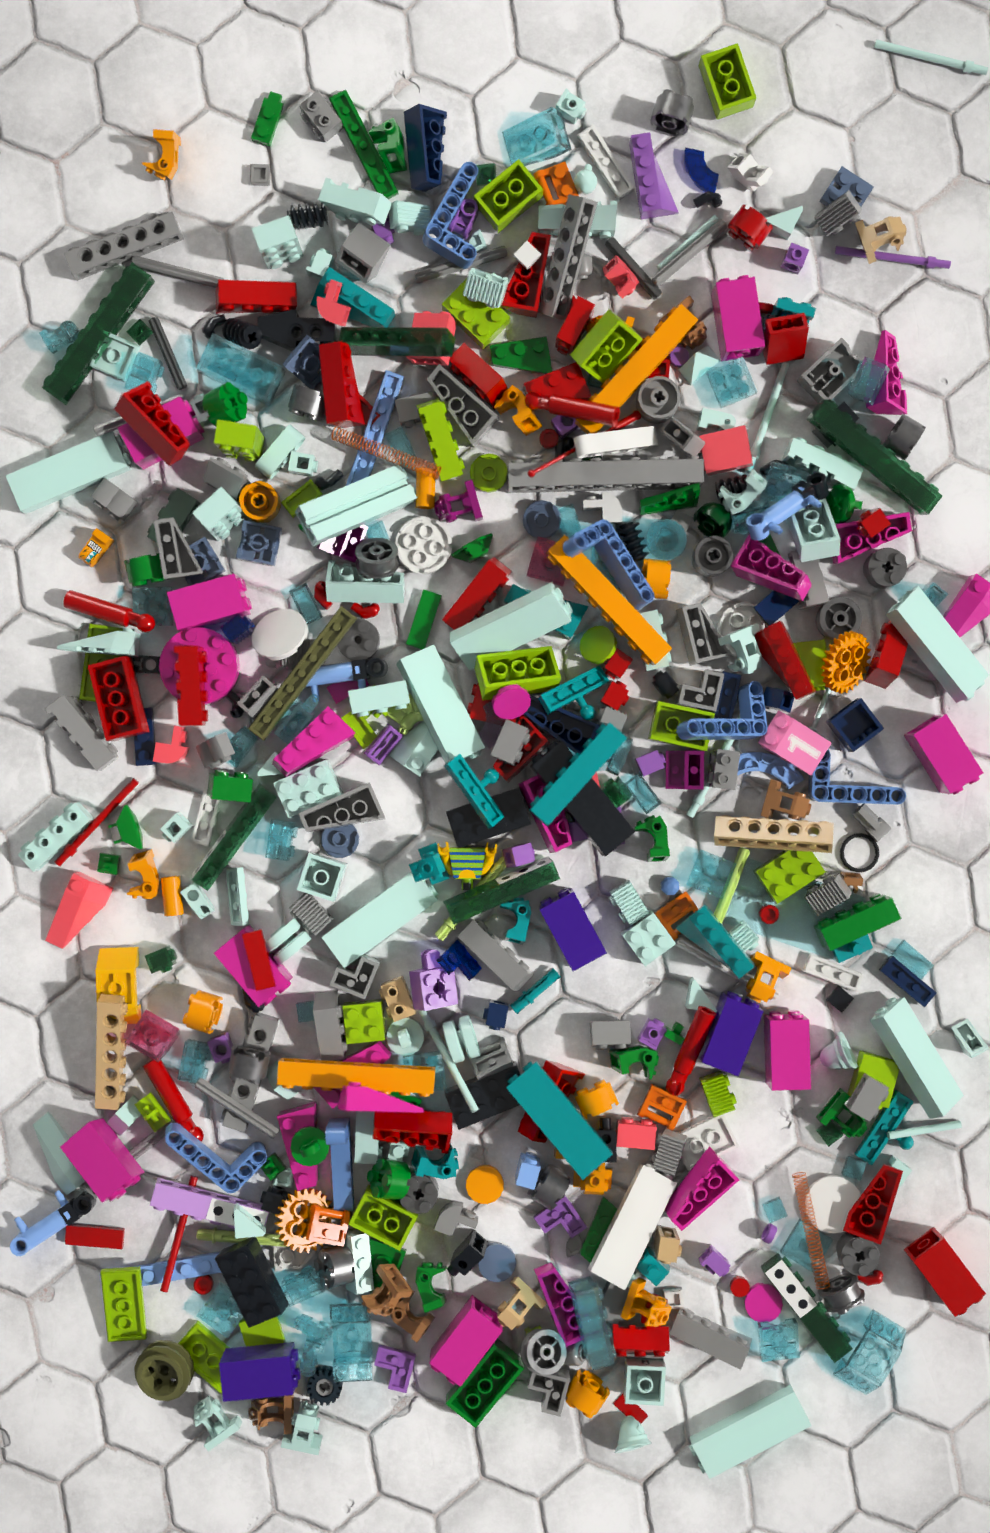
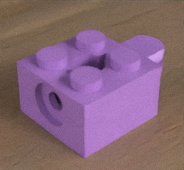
M432 949L424 950L421 953L422 969L409 971L414 1010L428 1011L458 1004L454 966L441 965L439 951Z

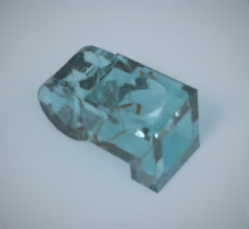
M64 321L56 330L49 333L45 329L39 332L48 349L54 354L76 341L80 336V330L72 321Z
M307 1335L299 1368L303 1376L310 1377L315 1374L318 1365L317 1353H323L326 1339Z

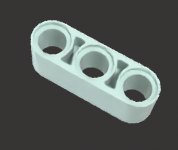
M288 425L255 464V468L271 480L290 459L291 451L296 452L306 437L292 425Z

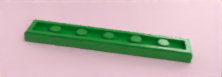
M345 89L331 96L329 101L337 116L341 119L343 128L375 191L381 193L387 199L398 195L399 193L347 90Z

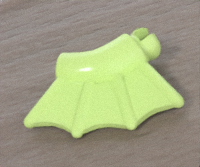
M409 694L410 703L406 704L407 708L396 710L395 706L387 711V716L401 725L398 728V732L407 735L416 722L424 721L411 694Z

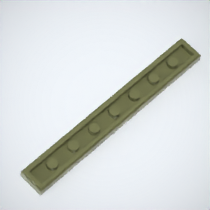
M342 606L338 609L248 729L262 741H265L357 620V617Z

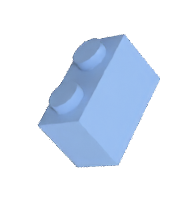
M531 1152L521 1153L515 1173L516 1185L535 1190L541 1168L540 1158L536 1154Z

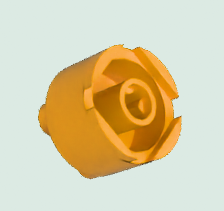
M255 481L246 485L239 496L242 511L249 519L257 523L271 522L278 515L281 508V500L278 493L270 484L263 481ZM257 500H259V501L263 500V501H264V503H263V504H260V505H258L256 502H257Z
M644 559L641 573L653 590L655 598L667 599L669 592L667 588L670 585L671 561Z
M201 990L196 994H191L188 1000L190 1007L183 1017V1023L188 1028L211 1034L214 1031L211 1027L213 1024L217 1025L223 1008V1004L220 1001L223 998Z
M603 1079L594 1083V1088L588 1090L585 1087L576 1091L577 1096L575 1100L585 1119H588V1114L594 1117L612 1109L611 1104L615 1103L616 1106L619 1104L610 1082H606Z
M578 1370L569 1383L566 1403L570 1407H576L582 1411L586 1417L592 1418L593 1415L598 1413L610 1395L608 1387H603L602 1379L588 1370H584L582 1373L581 1370Z

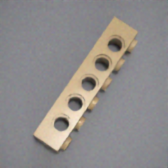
M728 815L716 816L714 844L715 846L832 853L834 823L826 821L809 822L807 820L790 821L788 819L772 820L769 818L756 819L747 816L740 818ZM756 830V831H758V832H757V833H752V832H750V831Z
M101 994L97 1001L95 1109L119 1110L121 1103L125 1102L126 1092L123 1091V1086L126 1082V1074H123V1068L126 1066V1056H123V1053L127 1046V1039H124V1033L127 1031V1021H124V1015L127 1014L128 1004L125 1003V996ZM109 1015L115 1016L116 1019L110 1018ZM109 1033L115 1034L116 1037L110 1036Z

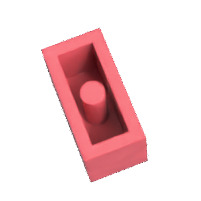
M622 1117V1120L617 1119L616 1147L655 1150L656 1124L652 1123V1120L641 1119V1121H633V1118Z

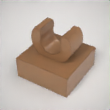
M840 872V876L847 886H853V892L857 893L858 886L863 884L862 876L859 873Z

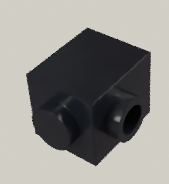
M269 1186L267 1192L263 1191L260 1202L263 1204L261 1209L274 1214H280L281 1211L278 1209V1206L283 1207L282 1199L288 1201L287 1194L291 1193L284 1191V1188L280 1186Z

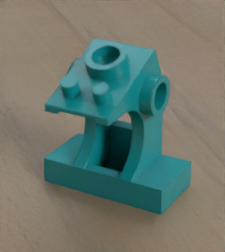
M436 842L418 849L421 860L409 864L415 883L429 878L431 885L450 878L438 853Z
M523 897L512 899L513 902L509 903V899H505L499 908L512 911L517 920L515 927L507 930L504 940L523 945L526 940L532 913L529 900H524ZM519 909H523L524 914H521Z
M450 1143L448 1154H445L439 1160H432L428 1158L423 1147L415 1146L410 1164L416 1176L423 1177L427 1175L440 1179L456 1177V1170L459 1169L458 1159L455 1158V1156H458V1152Z

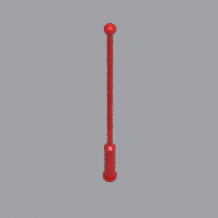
M638 410L634 411L629 416L619 420L615 427L612 426L604 432L619 430L641 419L640 412ZM573 448L535 470H529L528 476L530 478L534 477L536 473L574 453L576 449Z

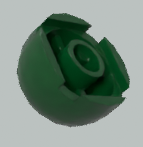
M706 503L693 515L694 522L697 520L699 523L697 528L706 537L719 536L724 538L731 530L733 520L730 511H727L724 505L719 503Z

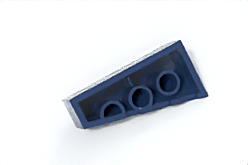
M417 104L404 111L411 189L426 192L441 185L443 166L441 153L444 152L442 138L446 132L444 119L447 118V112L422 104Z
M529 694L531 703L524 714L557 740L563 741L575 754H581L585 749L582 746L589 738L593 740L596 737V730L600 727L599 724L585 720L581 716L562 708L547 714L539 699Z

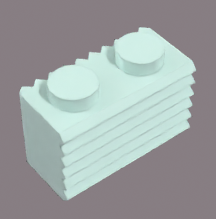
M399 200L394 201L389 210L390 229H397L398 233L410 231L414 235H423L431 221L430 206Z
M471 268L463 295L467 296V299L470 301L485 302V305L490 308H500L509 280Z
M630 880L609 891L611 896L608 898L614 907L618 905L621 910L618 914L623 923L628 922L629 925H632L650 914Z
M744 920L729 931V934L744 952L748 949L752 951L759 944V937Z

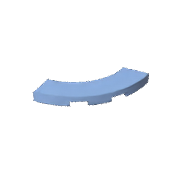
M764 752L740 754L737 776L750 771L765 772L779 779L787 789L805 780L793 765L776 755Z

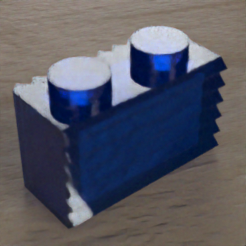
M238 614L220 628L230 642L239 645V642L248 638L249 635L251 636L255 625L246 615Z

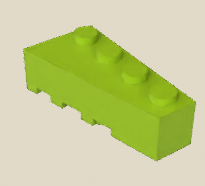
M436 398L416 405L435 465L437 464V468L441 466L439 475L441 482L463 475L462 469H465L462 457L458 458L456 451L459 450L456 439L452 440L450 432H453L450 420L447 421L444 414L447 413L444 401L441 402Z

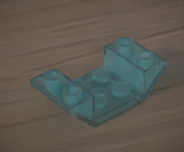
M362 1303L330 1304V1325L333 1328L334 1382L371 1381L373 1377L371 1313L367 1312V1306H364Z
M872 1309L863 1324L866 1332L848 1360L842 1358L833 1372L834 1376L865 1395L883 1384L902 1352L906 1334L905 1328Z

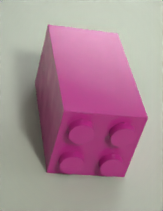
M743 275L735 280H730L729 278L718 280L711 292L721 362L759 356L765 347L755 277Z
M179 396L162 405L164 410L169 411L173 424L178 425L190 446L205 439L202 435L205 431L197 418L193 417L196 414L192 405L187 400L184 401ZM128 423L118 427L134 462L144 470L162 461L156 452Z
M234 573L167 592L177 630L182 631L195 627L205 628L251 615L250 609H252L250 599L245 596L244 591H247L244 579L242 580L241 577Z
M947 714L935 715L904 734L907 742L940 793L955 795L961 792L963 786L967 783L973 784L980 779L979 776L984 773Z
M249 924L214 952V954L258 1007L262 1004L266 1006L277 996L275 994L277 991L281 994L292 984L290 980L293 976L283 964L279 966L273 959L275 954L269 952L268 955L276 986L256 991L242 937L243 933L255 931Z
M790 1010L788 1014H781L780 1011H769V1014H764L765 1083L772 1091L811 1090L809 1019L797 1010Z
M104 1118L88 1122L60 1146L102 1203L108 1200L112 1202L116 1198L122 1197L127 1192L125 1189L137 1184L141 1180L140 1176L144 1173V1170Z
M471 1295L431 1348L429 1362L431 1368L438 1373H443L450 1383L461 1387L502 1333L503 1326L498 1321V1314Z

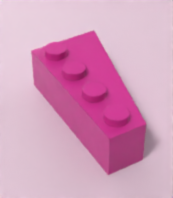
M902 512L885 515L891 524L872 538L863 537L859 533L857 521L835 524L840 536L839 556L832 557L833 564L844 562L849 558L911 532L910 513Z
M328 706L273 759L272 764L287 777L313 760L351 740L356 733Z
M375 1041L340 1061L384 1064L391 1057L392 1053L381 1041ZM313 1087L332 1109L338 1105L341 1095L340 1088L324 1091L321 1090V1087Z
M317 1102L283 1110L277 1115L297 1191L316 1186L318 1182V1165L304 1166L298 1163L292 1156L290 1149L291 1140L298 1130L307 1126L317 1127Z
M709 1146L673 1192L664 1211L670 1220L683 1231L734 1186L739 1179L724 1160Z
M552 1262L534 1269L557 1333L563 1338L566 1347L600 1333Z

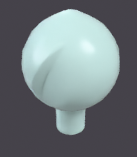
M586 164L584 170L579 171L574 178L575 188L581 194L591 193L597 185V177L592 172L590 164Z

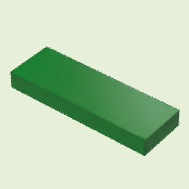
M423 589L406 645L421 650L426 647L442 595Z

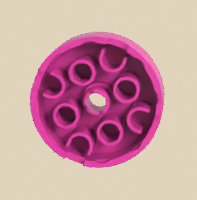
M195 627L178 632L166 643L160 656L159 670L162 682L177 699L181 698V694H177L176 682L180 678L175 671L178 653H174V646H200L204 648V651H207V663H204V671L208 673V681L205 682V690L208 691V702H205V705L224 699L233 690L239 676L240 661L235 647L225 636L208 628Z

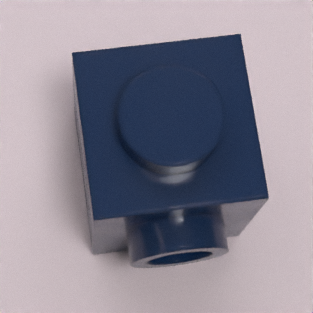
M766 686L764 692L765 707L790 713L795 698L793 693Z
M495 1000L489 1001V1007L484 1008L483 1019L486 1020V1025L489 1026V1029H505L509 1003Z

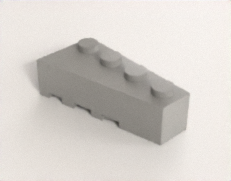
M439 364L427 380L439 398L444 401L446 408L470 443L475 447L496 423L499 416Z
M62 695L45 708L48 714L53 713L57 717L56 724L69 732L68 738L72 743L82 747L80 752L96 771H102L119 758L117 748L112 743L106 741L104 731L100 727L97 728L93 723L95 721L89 712L85 713L82 709L83 704L77 697Z
M370 782L298 813L306 832L386 819Z
M472 920L457 937L507 986L514 991H519L534 975L529 970V966L522 960L519 961L515 957L516 954L509 947L505 948L501 944L502 940L494 933L491 935L487 931L488 927L481 920L479 922Z
M689 1309L679 1310L669 1333L740 1370L752 1342V1338L716 1324L707 1318L697 1316Z

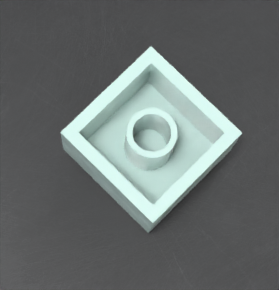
M314 852L308 853L297 890L334 902L348 863Z
M652 911L649 912V915L621 932L644 966H647L676 945Z
M625 1357L623 1391L625 1404L664 1406L666 1375L664 1359Z

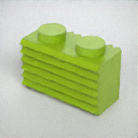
M721 1071L699 1078L713 1117L735 1110L734 1104H737L733 1092L729 1093L727 1086H730L727 1074L723 1075Z

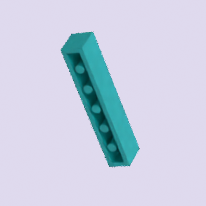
M610 722L607 725L603 723L596 730L598 735L593 740L589 738L582 746L585 748L581 754L576 753L569 760L572 764L567 769L563 767L557 773L558 779L554 784L550 781L543 789L545 794L541 798L537 796L530 803L532 808L529 811L546 826L558 816L627 739Z

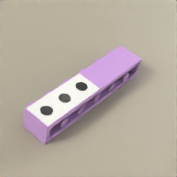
M157 1178L150 1206H153L156 1210H170L173 1214L179 1216L183 1214L190 1215L192 1219L209 1220L214 1225L225 1224L234 1230V1205L236 1203L264 1226L269 1215L268 1211L261 1209L262 1204L162 1178Z

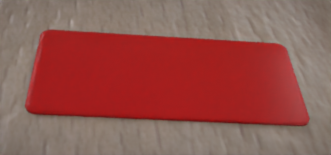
M623 1394L614 1402V1405L626 1417L631 1415L640 1424L648 1417L637 1404H625Z

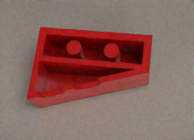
M463 343L450 356L449 363L451 366L449 368L456 376L460 375L463 378V382L468 387H472L477 395L484 399L495 411V401L502 398V394L508 389L501 375Z
M577 362L530 380L523 385L525 394L536 390L548 396L556 394L587 401L591 398V393Z
M890 620L882 625L880 630L882 635L876 644L874 656L864 679L865 682L884 689L899 676L908 642Z
M524 714L520 716L517 724L528 728V734H531L527 745L523 744L521 749L523 754L519 763L516 762L512 766L497 759L493 765L495 770L508 783L550 744Z
M612 1324L610 1328V1353H615V1357H626L627 1353H634V1357H646V1353H653L654 1357H665V1353L670 1352L669 1327H635V1325L619 1327L618 1324Z

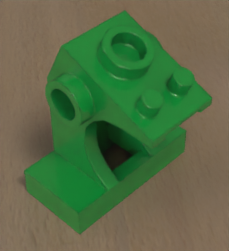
M391 118L378 126H373L368 133L373 143L378 144V152L389 174L408 171L405 160L404 136L395 119Z
M652 815L644 819L645 823L643 824L641 821H638L634 828L635 832H648L654 838V847L647 853V862L667 861L670 857L667 826L661 816L655 818Z
M641 1045L626 1049H609L611 1068L620 1074H628L629 1066L632 1063L641 1062L644 1077L652 1080V1076L656 1075L654 1067L657 1066L659 1060L657 1051Z
M839 1088L816 1118L825 1126L833 1119L843 1127L840 1131L850 1138L852 1136L856 1138L857 1136L859 1138L867 1130V1122L864 1118L846 1107L844 1103L850 1096ZM843 1109L852 1115L846 1123L837 1118Z
M422 1262V1265L417 1267L416 1284L425 1313L442 1307L447 1301L445 1294L438 1293L432 1286L433 1276L447 1269V1266H442V1262H438L437 1266H433L434 1263ZM423 1274H426L428 1279L424 1278Z

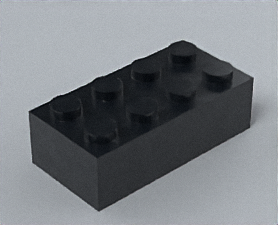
M520 788L491 796L505 817L490 829L487 828L470 803L447 810L446 814L457 848L531 825Z
M516 1061L513 1062L514 1066L481 1080L475 1077L465 1081L479 1109L474 1113L471 1112L457 1085L444 1090L445 1097L459 1130L520 1105L506 1088L509 1085L507 1081L515 1074L521 1075Z
M250 1237L224 1248L215 1257V1261L248 1328L282 1315L289 1303L256 1237Z

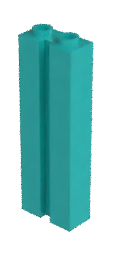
M530 1061L522 1068L524 1072L520 1076L515 1074L507 1081L509 1085L506 1088L581 1179L584 1180L612 1156L613 1152L537 1061L535 1063Z

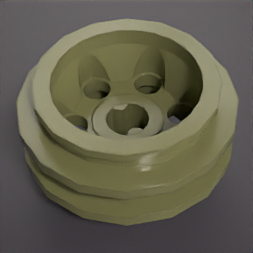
M168 1340L150 1343L142 1351L134 1367L135 1379L140 1389L147 1396L160 1401H170L179 1398L187 1390L194 1376V1362L189 1352L182 1345Z

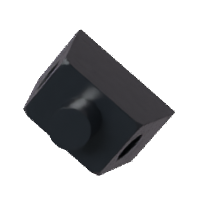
M600 1117V1129H595L601 1139L603 1135H608V1141L605 1143L613 1152V1155L605 1162H617L616 1130L611 1129L610 1117Z
M473 1229L454 1251L450 1262L451 1265L447 1268L448 1272L454 1277L459 1272L465 1276L484 1258L488 1241Z

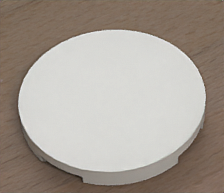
M425 516L414 517L405 522L397 533L395 540L398 548L397 557L405 568L414 573L430 574L436 572L448 562L451 556V535L446 526L439 520Z
M740 602L730 606L720 616L717 624V633L723 637L758 623L760 631L768 627V625L756 613L754 609L757 605L756 603ZM725 644L732 653L730 656L737 658L735 649L730 644Z
M281 609L266 615L256 625L252 634V645L256 652L264 658L273 661L285 659L298 651L297 648L307 638V623L303 616L295 610Z
M827 1175L809 1186L810 1194L805 1196L810 1197L804 1200L811 1199L812 1208L815 1212L816 1226L819 1230L831 1234L845 1232L843 1229L848 1212L861 1194L857 1187L847 1178L839 1175Z

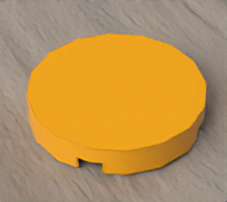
M480 1165L472 1169L466 1178L467 1193L473 1201L479 1204L495 1202L503 1192V1177L497 1168L491 1165Z

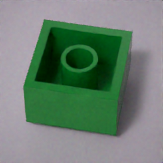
M215 770V773H209L207 796L217 800L251 803L253 779L245 772L234 771V775L225 770Z

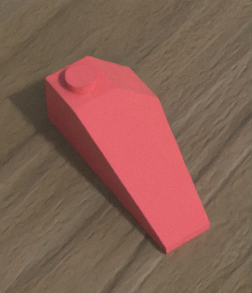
M81 872L73 873L45 941L63 949L106 905L113 887Z

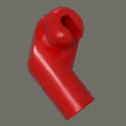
M319 581L315 585L314 598L325 610H328L333 603L327 602L326 582Z
M354 603L350 610L363 619H368L378 615L380 607L376 603H372L367 607Z
M875 1270L873 1274L865 1277L857 1276L858 1281L867 1286L880 1284L883 1281V1273L880 1270Z

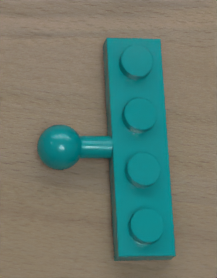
M599 665L540 695L538 699L547 714L576 700L581 708V717L585 720H591L594 718L596 711L593 706L586 703L583 696L607 684L609 679Z
M461 754L456 755L444 765L488 829L494 827L505 817L485 789L488 784H495L498 781L499 774L495 769L486 770L484 778L479 781Z
M895 1090L889 1108L884 1107L854 1154L872 1166L889 1140L887 1132L896 1130L914 1101ZM911 1136L895 1139L904 1150H909L914 1145V1140Z

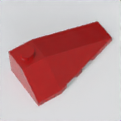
M886 1164L882 1166L848 1212L843 1231L881 1245L903 1170Z

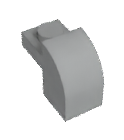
M450 1202L440 1210L434 1230L452 1237L457 1222L476 1229L478 1216L473 1211H463V1202Z

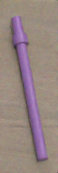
M836 246L835 254L867 258L864 249ZM879 251L874 252L878 260L923 265L925 268L934 269V267L949 269L951 266V261L936 259L933 256L925 258Z

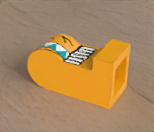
M96 528L87 545L81 550L78 558L90 567H93L115 540Z

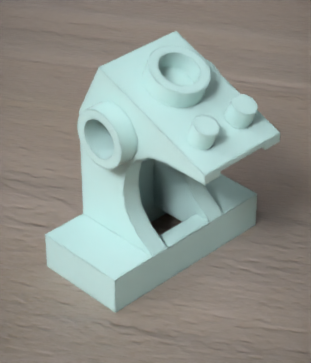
M754 469L747 475L745 480L747 488L742 493H732L723 485L720 488L721 492L718 495L720 499L724 497V507L727 511H731L732 515L745 510L759 493L766 488L767 481Z
M758 623L718 638L720 646L730 644L736 651L737 659H735V664L727 666L730 669H734V672L741 671L743 674H751L754 670L762 667V655L753 634L760 631Z
M207 1396L194 1406L193 1418L195 1426L197 1427L202 1423L210 1433L204 1444L208 1452L240 1429L242 1424L240 1417L237 1415L230 1421L217 1399ZM212 1414H215L219 1418V1420L215 1423H213L209 1418L212 1416Z
M307 1401L300 1403L298 1413L293 1414L291 1425H295L292 1434L283 1435L281 1448L319 1455L323 1435L314 1433V1430H318L320 1418L317 1417L319 1406L316 1403L308 1404Z

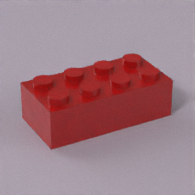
M122 656L87 665L106 741H117L150 732L132 657Z

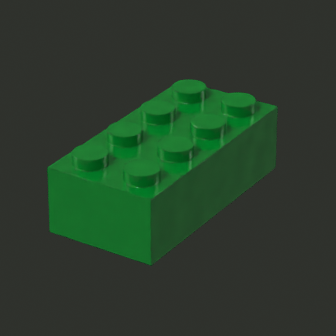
M878 893L869 897L870 900L865 903L860 901L853 904L852 909L837 911L834 913L835 916L830 919L825 917L818 920V924L813 927L822 947L832 951L902 919L892 897Z
M497 1338L461 1387L455 1384L446 1394V1405L476 1428L524 1370L521 1357Z

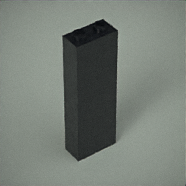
M554 741L547 747L548 751L544 755L540 753L531 760L533 762L530 765L531 769L545 786L550 781L554 784L558 779L557 773L563 767L567 769L572 764L569 760L574 755L563 741L558 743ZM593 778L586 783L564 808L602 856L610 854L635 833V830Z

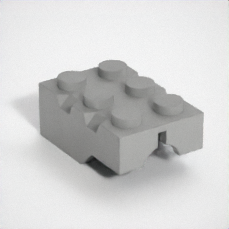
M842 337L797 380L822 408L833 400L868 366L861 357L851 354L852 351L848 343Z

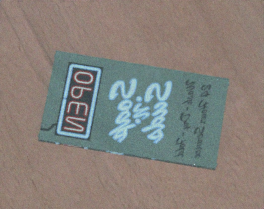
M748 858L736 887L727 917L725 918V923L736 926L744 920L756 934L835 960L833 952L822 947L813 926L818 924L817 921L822 918L828 917L830 919L834 917V913L837 911L852 909V905L860 901L864 903L866 897L852 893L849 899L817 916L804 898L809 887L817 884V886L822 884L813 880L785 900L776 904L753 872L764 863ZM770 904L778 909L779 918L775 923L766 924L760 919L759 911L764 905Z

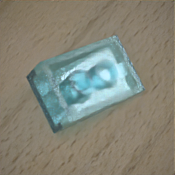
M553 107L502 132L511 165L519 159L524 166L556 158L572 150L562 113Z

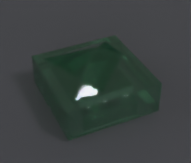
M495 163L476 165L478 167V174L476 176L477 186H486L496 178Z
M141 319L126 331L139 346L153 334V331Z
M832 1119L826 1126L822 1125L816 1129L828 1147L844 1136Z

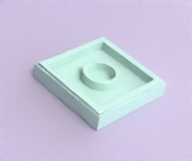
M104 331L89 366L126 382L140 346Z

